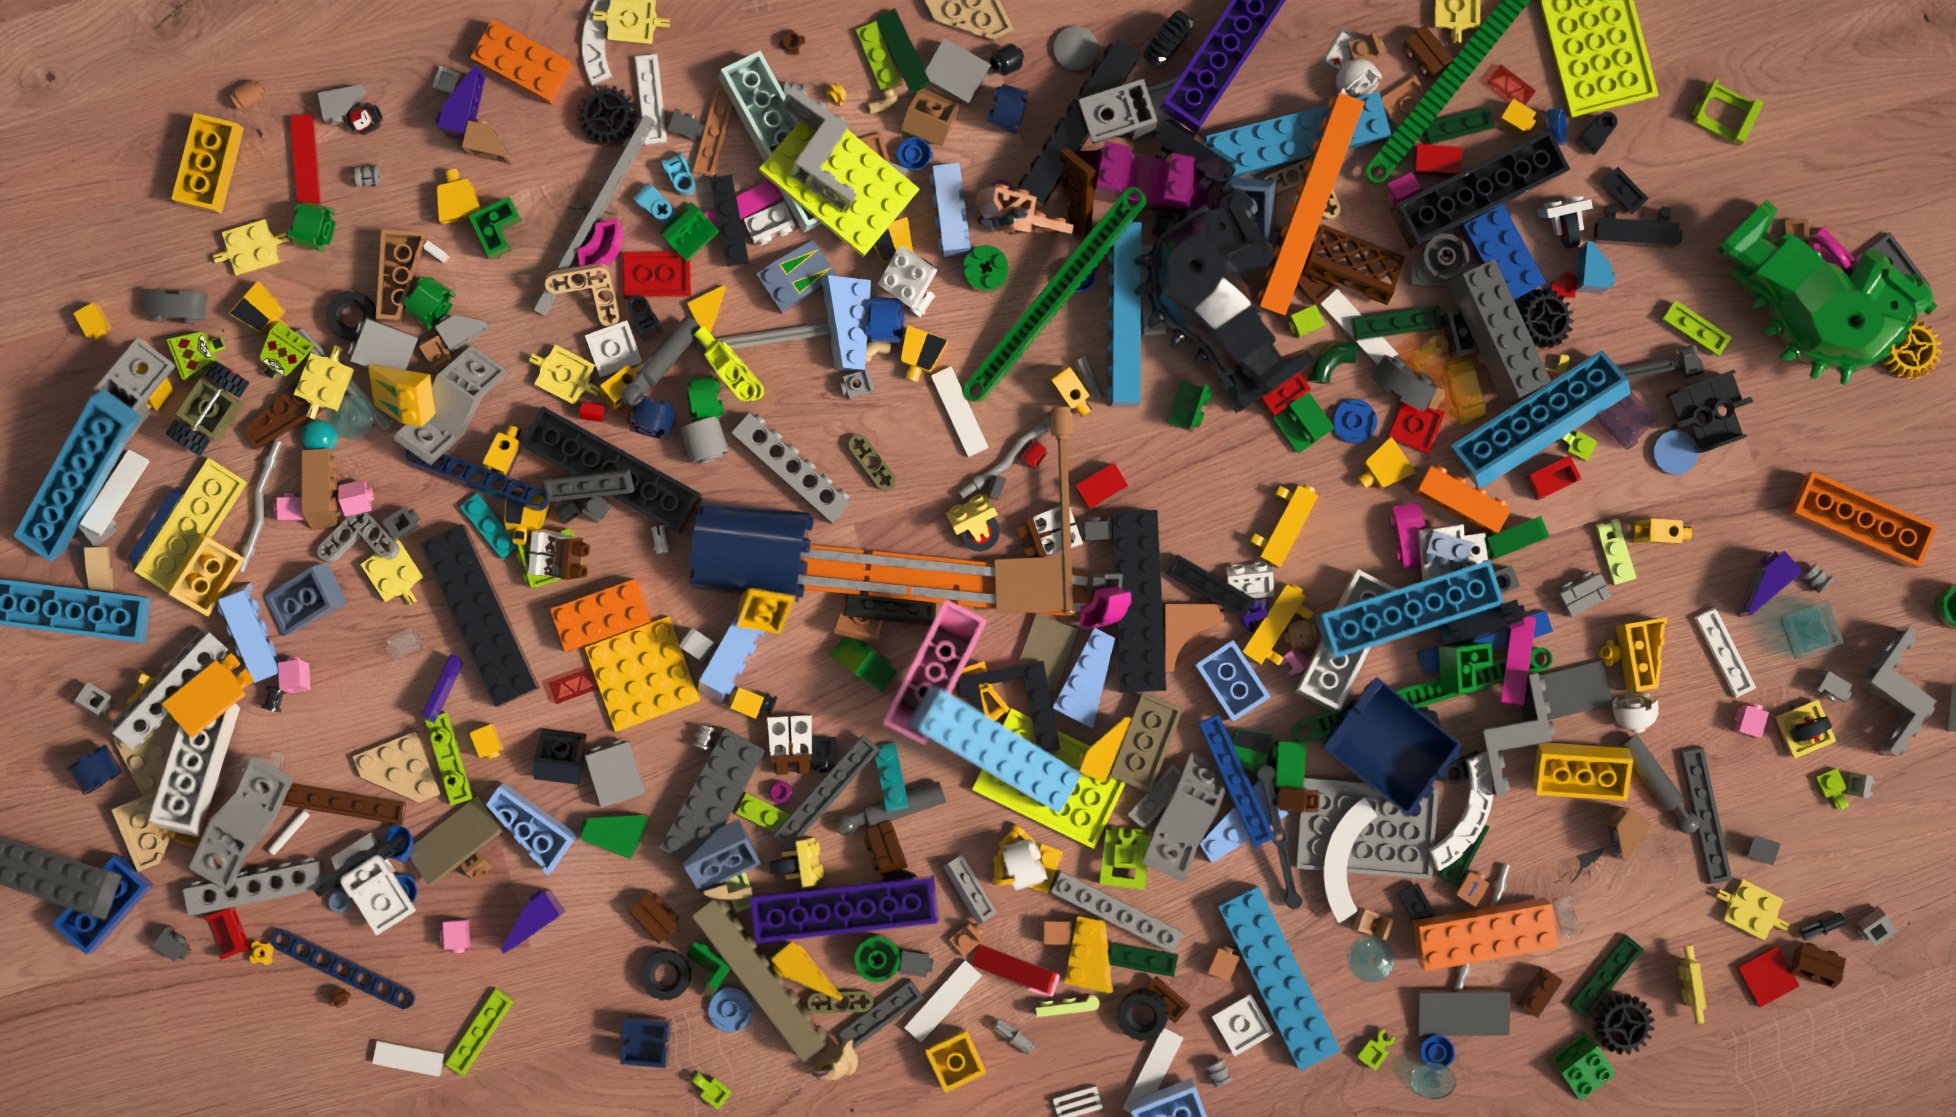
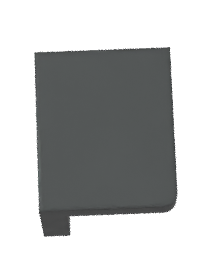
M1106 570L1088 571L1087 593L1095 594V590L1114 586L1122 588L1123 574Z
M1754 835L1749 851H1744L1743 856L1765 864L1774 865L1781 844Z

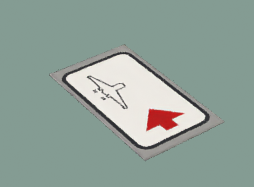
M1342 27L1321 63L1338 73L1341 65L1345 61L1351 60L1347 43L1360 39V37Z

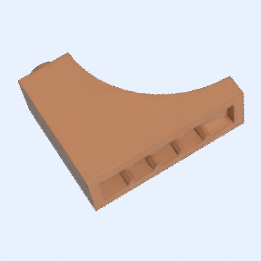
M1219 604L1164 605L1165 672L1175 671L1178 653L1189 638L1202 630L1218 628L1220 623L1224 622V610L1220 609Z

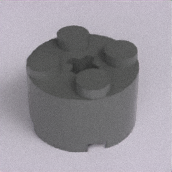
M1448 233L1437 235L1426 244L1421 252V268L1430 280L1447 282L1465 270L1469 261V250L1465 242L1455 235ZM1444 255V257H1448L1449 260L1445 262L1444 260H1441L1440 257Z

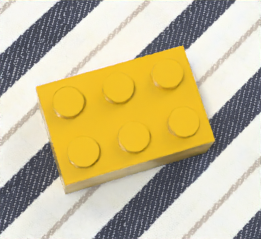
M201 532L165 587V590L169 595L209 616L245 559L240 553Z

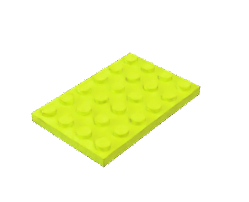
M1539 0L1570 118L1658 96L1633 0Z
M800 120L758 171L864 257L920 189L847 129L843 139L821 169L822 171L827 170L831 172L838 182L848 184L854 189V193L857 194L851 207L845 214L790 176L795 162L817 132Z
M1011 708L1003 727L1030 743H1036L1032 718ZM1057 731L1061 750L1047 753L1078 771L1079 767L1076 766L1080 753L1085 754L1090 746ZM984 769L981 770L972 790L1095 849L1126 783L1107 776L1105 782H1102L1082 773L1060 813L1043 805Z

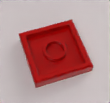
M1401 401L1387 438L1392 437L1394 441L1429 454L1446 412L1428 408V406L1425 411H1422Z
M1774 946L1737 966L1756 1004L1760 1008L1800 986L1794 974L1790 973L1791 969L1778 946Z

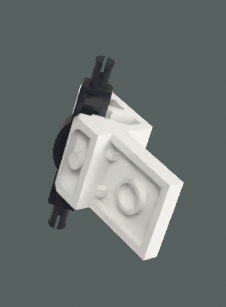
M372 833L364 836L331 857L335 871L324 878L325 883L314 889L316 895L320 897L329 890L336 892L344 887L350 898L352 897L376 936L416 911L393 874L396 870L388 859L396 853L395 848L406 842V839L400 834L391 841L384 839L378 843Z

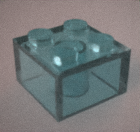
M1821 601L1779 616L1794 659H1801L1844 643L1829 601Z

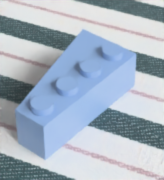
M960 162L933 166V172H930L929 176L931 186H935L936 194L932 195L933 208H938L939 216L935 217L936 230H941L942 237L937 239L939 252L944 253V258L968 255L971 247L963 197Z
M831 275L822 277L820 280L825 297L823 298L827 308V323L831 333V347L835 370L852 372L865 370L866 323L869 316L868 300L870 299L871 280Z
M249 582L225 591L219 598L217 607L221 616L226 617L228 622L226 628L229 635L235 638L237 643L235 649L240 658L243 657L245 661L244 670L246 669L254 678L253 682L255 683L278 674V663L280 661L272 640L267 641L266 636L269 635L265 621L259 620L260 607L258 601L250 596L249 591L253 590Z
M737 615L703 673L698 686V692L721 704L725 696L729 695L733 690L737 674L741 675L746 666L744 661L747 656H752L757 644H755L757 637H762L765 631L736 627Z
M1097 628L1093 629L1053 705V709L1091 729L1094 727L1115 640L1114 637Z
M1257 779L1252 788L1269 826H1271L1272 823L1263 783ZM1235 804L1206 833L1199 844L1211 863L1250 839ZM1278 808L1280 819L1288 815L1287 811H1280Z
M506 783L497 788L486 804L502 824L513 833L515 839L527 849L534 861L536 860L547 876L554 871L578 836L577 833Z

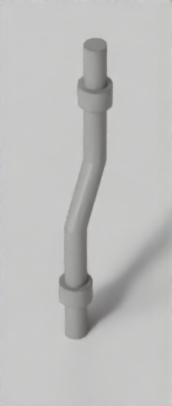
M1047 416L1040 421L1041 424L1020 437L1001 463L982 476H976L970 484L959 490L960 496L964 499L975 490H981L986 486L987 482L1008 469L1027 443L1043 432L1051 430L1050 417Z
M276 440L273 441L268 456H265L262 464L264 467L254 490L255 522L246 544L242 546L241 553L245 560L238 569V571L243 573L246 571L251 556L253 557L256 548L254 547L264 524L263 492L272 469L276 468L278 462L276 459L282 443Z
M1501 864L1498 878L1493 883L1492 889H1494L1489 907L1500 904L1502 894L1507 888L1506 880L1510 865ZM1470 963L1457 966L1456 972L1458 975L1453 990H1463L1466 977L1470 975L1472 968L1469 967Z

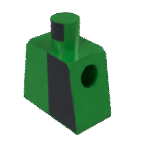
M1236 730L1234 738L1230 737L1244 768L1256 773L1259 766L1266 764L1274 736L1273 733Z

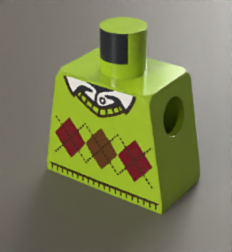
M278 321L270 330L260 355V360L267 364L264 373L270 378H276L278 373L287 376L308 355L315 345Z
M204 332L167 340L181 378L187 382L209 370L214 361L218 362L215 353L226 349L225 342L221 336L210 340L209 336Z

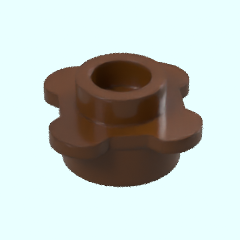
M789 29L785 32L786 35L783 40L779 42V46L782 50L786 49L791 52V55L796 56L799 54V48L802 44H805L806 40L803 35L799 36L792 29Z

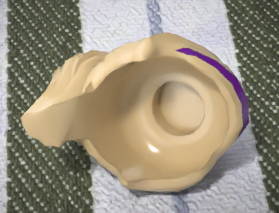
M850 1038L845 1039L841 1046L832 1047L828 1045L827 1049L816 1057L815 1065L812 1067V1075L816 1079L826 1081L837 1080L843 1075H852L858 1065L857 1054L852 1048L853 1040Z

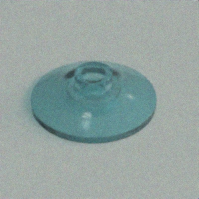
M345 395L338 411L331 409V423L337 433L346 439L353 440L364 437L373 425L372 409L368 402L360 396ZM347 414L351 416L350 422L346 419Z
M1366 937L1359 940L1353 946L1349 962L1352 971L1358 978L1366 982H1379L1392 972L1395 956L1391 946L1386 941L1377 937ZM1371 956H1376L1377 962L1375 964H1370L1369 959Z
M1425 1063L1412 1071L1410 1085L1413 1091L1421 1097L1440 1099L1448 1096L1454 1090L1456 1078L1452 1070L1445 1065Z

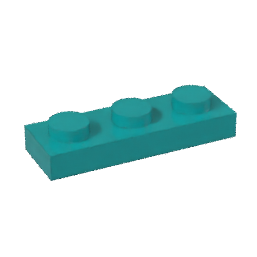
M476 493L460 506L502 559H505L518 548V545L512 542L513 535L506 531V526L479 493Z
M896 743L877 746L880 750L875 755L886 811L891 812L909 808Z

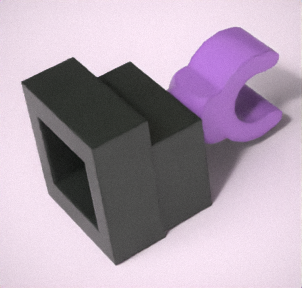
M572 499L556 501L557 504L553 507L560 520L565 524L582 514Z

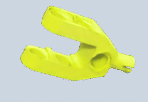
M705 326L700 328L694 336L706 348L705 357L737 398L742 401L761 399L764 394L763 385L739 356L724 341H716ZM735 369L738 372L736 379L733 376V372ZM756 385H757L758 388H759V394H758V395H757V387H756ZM749 386L752 388L751 396L747 391Z

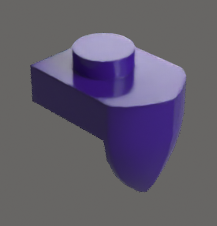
M1255 599L1245 618L1238 616L1241 624L1252 633H1254L1252 621L1268 616L1269 603L1267 599Z

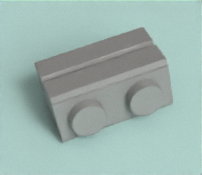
M1590 571L1580 576V582L1573 584L1570 581L1560 586L1562 591L1556 594L1568 617H1573L1612 597L1600 572L1593 574Z

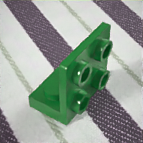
M1181 380L1167 424L1191 432L1195 427L1199 428L1205 414L1201 412L1202 406L1206 407L1212 392L1208 390L1209 385L1204 384L1201 387Z
M693 942L686 956L710 972L703 985L706 988L703 995L710 1000L726 978L731 967L728 966L723 957H716L711 954L710 949L706 945Z
M1586 1032L1549 1058L1553 1066L1564 1076L1580 1101L1616 1075L1599 1046Z

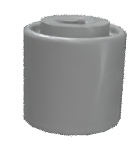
M715 417L706 418L679 429L692 464L703 465L724 457V454L729 452L720 422Z

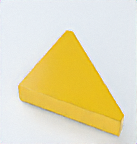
M725 285L687 303L696 322L701 328L705 326L710 334L726 291Z

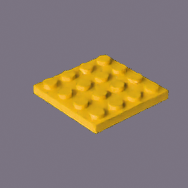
M670 616L585 647L615 732L701 701L683 650L679 647L680 642Z

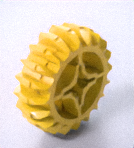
M1915 319L1910 320L1913 326L1904 334L1907 337L1902 341L1901 346L1895 349L1894 344L1889 349L1891 353L1887 356V360L1883 362L1884 365H1892L1889 368V372H1894L1897 369L1896 376L1901 377L1904 374L1905 379H1910L1912 376L1917 379L1920 378L1921 374L1923 376L1928 375V370L1935 369L1933 363L1940 361L1936 355L1942 353L1941 349H1937V346L1942 344V342L1935 341V337L1939 333L1931 334L1933 326L1930 325L1925 328V321H1920L1917 324ZM1912 332L1918 334L1924 342L1918 341ZM1908 346L1913 348L1919 347L1914 351H1902L1903 349L1908 348ZM1926 349L1925 359L1919 365L1920 353ZM1898 356H1903L1910 366L1900 361Z

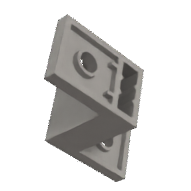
M1179 78L1146 88L1144 79L1079 99L1078 102L1092 144L1129 132L1131 133L1132 140L1158 133L1164 120H1174L1182 125L1159 109ZM1109 109L1113 112L1114 117L1109 121L1103 120L1101 112Z
M792 86L786 95L782 107L817 132L795 162L790 176L846 214L857 194L854 193V189L848 184L838 182L831 172L827 170L822 171L821 169L843 139L849 125L840 115H834L829 112L823 103L813 101L804 90L796 89Z
M138 337L94 388L95 394L106 390L142 416L129 440L150 416L146 401L175 368V364ZM139 364H145L149 369L146 374L140 375L135 372L136 367Z
M471 345L437 375L432 385L435 415L422 427L406 424L396 433L394 440L431 465L465 434L483 396L506 376L508 370Z
M1912 627L1896 628L1858 682L1902 714L1877 749L1883 756L1898 757V755H1902L1909 746L1907 742L1910 738L1916 736L1921 730V722L1924 718H1928L1935 709L1933 707L1936 703L1935 699L1892 669L1901 663L1903 652L1906 649H1910L1916 641L1914 637L1918 632Z
M1538 673L1529 674L1538 719L1484 729L1497 798L1506 796V791L1510 790L1508 776H1503L1501 769L1505 768L1503 753L1498 754V751L1552 741L1551 736L1555 735L1553 721L1548 722L1547 713H1551L1548 699H1543L1542 691H1546L1544 676L1539 677Z
M1191 751L1179 783L1156 824L1142 863L1181 882H1184L1188 875L1196 849L1217 814L1227 787L1215 762Z
M254 756L246 769L236 793L210 820L189 869L229 891L247 854L272 827L294 778L259 757ZM261 782H265L269 789H265ZM214 858H218L222 865L217 864Z

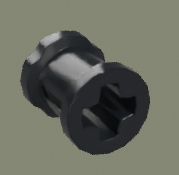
M267 686L266 690L268 692L265 703L261 705V708L281 713L282 709L280 706L283 695L286 692L276 687Z

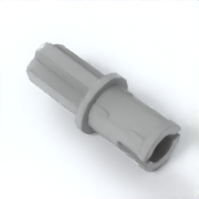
M1081 357L1075 360L1074 364L1081 377V384H1084L1090 401L1104 396L1095 378L1097 375L1093 374L1087 358Z
M998 1019L993 1026L996 1032L1008 1040V1044L1015 1045L1027 1056L1031 1053L1030 1050L1034 1049L1035 1043L1021 1034L1020 1029L1016 1030L1003 1019Z

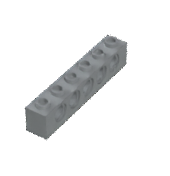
M749 413L732 431V434L834 524L851 505L848 501L850 496L841 488L838 491L831 486L833 481L824 473L820 476L815 472L816 466L807 458L803 461L798 456L800 452L791 443L786 446L781 441L783 436L774 428L771 431L764 426L767 422L757 413L755 416ZM758 431H762L766 435L765 440L761 443H757L753 439L754 434ZM774 446L782 448V454L778 458H773L770 455V450ZM791 461L799 463V469L794 473L787 471V464ZM807 476H813L816 479L815 485L811 488H807L803 484ZM824 491H830L833 495L832 500L828 503L820 500V495Z
M203 627L108 727L110 731L132 750L135 747L141 746L150 731L156 730L161 725L162 719L169 713L162 703L214 661L221 662L229 649ZM200 653H207L206 658L204 660L197 661V657ZM185 669H191L189 676L181 677ZM175 686L171 694H165L167 687ZM159 702L156 710L149 711L152 703ZM143 719L140 727H133L136 720Z
M314 858L300 860L301 865L294 867L291 862L278 865L279 870L270 871V867L257 869V874L248 876V872L238 873L233 884L237 888V894L234 897L230 896L227 890L213 882L204 885L203 881L189 883L190 888L183 889L187 914L191 916L313 891L325 883L322 861L315 862ZM297 871H301L304 875L302 883L296 882L294 878ZM275 875L279 876L282 881L279 888L275 887L272 883ZM252 880H256L259 883V890L257 892H253L250 888ZM208 889H211L215 894L213 901H209L206 898Z
M1061 870L1051 889L1052 893L1174 953L1183 935L1181 930Z

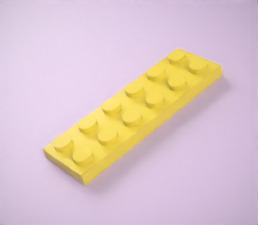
M208 458L142 558L135 572L166 591L165 587L200 533L204 532L213 537L248 482L216 461Z

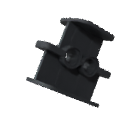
M1735 370L1719 374L1687 387L1685 386L1666 395V398H1670L1678 423L1670 425L1671 430L1691 425L1700 447L1698 453H1704L1747 437V434L1743 435L1735 408L1752 403L1753 400L1752 397L1742 400L1733 375L1736 373ZM1719 404H1722V405L1725 406V408H1726V415H1725V416H1722V415L1719 414V412H1718V406H1719ZM1698 412H1702L1705 415L1704 423H1700L1697 420L1696 415Z

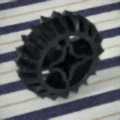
M1178 10L1168 18L1144 51V57L1149 63L1156 67H1161L1170 59L1194 26V21L1190 16Z
M603 85L602 92H600L598 87H595L596 94L593 95L588 91L589 99H581L585 106H578L577 109L583 113L578 114L577 119L584 121L578 125L580 128H585L583 131L585 136L591 134L589 139L592 142L598 137L599 145L603 144L604 139H606L608 146L612 144L611 139H614L616 144H619L620 140L618 137L622 135L623 139L626 140L628 137L625 132L633 133L634 131L629 125H635L637 122L631 118L638 116L637 111L632 110L636 107V104L630 102L632 99L630 95L624 97L625 91L623 89L617 93L616 86H612L609 91L608 86ZM605 99L617 100L622 106H608ZM598 102L599 111L590 118V112ZM603 107H605L606 110H607L610 114H612V115H610V116H611V118H610L611 124L608 122V120H606L605 117H602V116H605V115L603 114V113L605 112V110H604ZM625 112L622 124L616 129V119ZM596 123L597 125L605 124L610 132L598 131L591 125Z
M1547 288L1542 291L1537 289L1534 290V293H1527L1526 298L1520 300L1521 305L1517 306L1535 347L1538 345L1539 349H1545L1546 347L1551 349L1554 348V345H1561L1562 340L1568 338L1567 333L1573 330L1569 324L1575 321L1569 318V315H1572L1574 311H1568L1569 302L1563 303L1565 296L1557 297L1558 291L1554 290L1550 293V290ZM1535 305L1534 316L1530 319L1531 310ZM1549 305L1555 310V312H1553L1549 308ZM1542 317H1551V319H1547L1546 321H1537V319H1540ZM1557 320V327L1553 333L1554 322ZM1533 326L1538 328L1539 333L1533 328Z
M1618 993L1616 1000L1612 996H1608L1609 1003L1607 1004L1602 1001L1601 1005L1604 1007L1602 1011L1596 1009L1600 1016L1593 1018L1594 1022L1599 1023L1593 1027L1594 1031L1599 1032L1595 1036L1596 1039L1602 1040L1601 1045L1603 1047L1608 1046V1051L1614 1052L1616 1050L1618 1055H1622L1624 1051L1627 1055H1631L1632 1048L1634 1051L1639 1052L1638 1045L1641 1044L1645 1047L1647 1046L1644 1041L1645 1038L1652 1039L1648 1031L1655 1030L1653 1026L1649 1025L1655 1021L1653 1017L1649 1016L1652 1010L1646 1008V1002H1640V998L1637 996L1632 998L1629 993H1626L1624 998ZM1625 1007L1634 1008L1639 1018L1629 1017ZM1616 1011L1615 1017L1612 1020H1609L1611 1015ZM1626 1020L1627 1025L1624 1028L1620 1027V1024L1623 1023L1622 1021ZM1638 1028L1637 1032L1632 1037L1633 1030ZM1609 1030L1618 1031L1622 1041L1613 1040Z

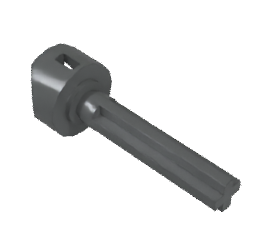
M1697 345L1681 347L1679 349V357L1620 368L1619 370L1628 380L1680 369L1685 377L1703 374V362L1698 357Z

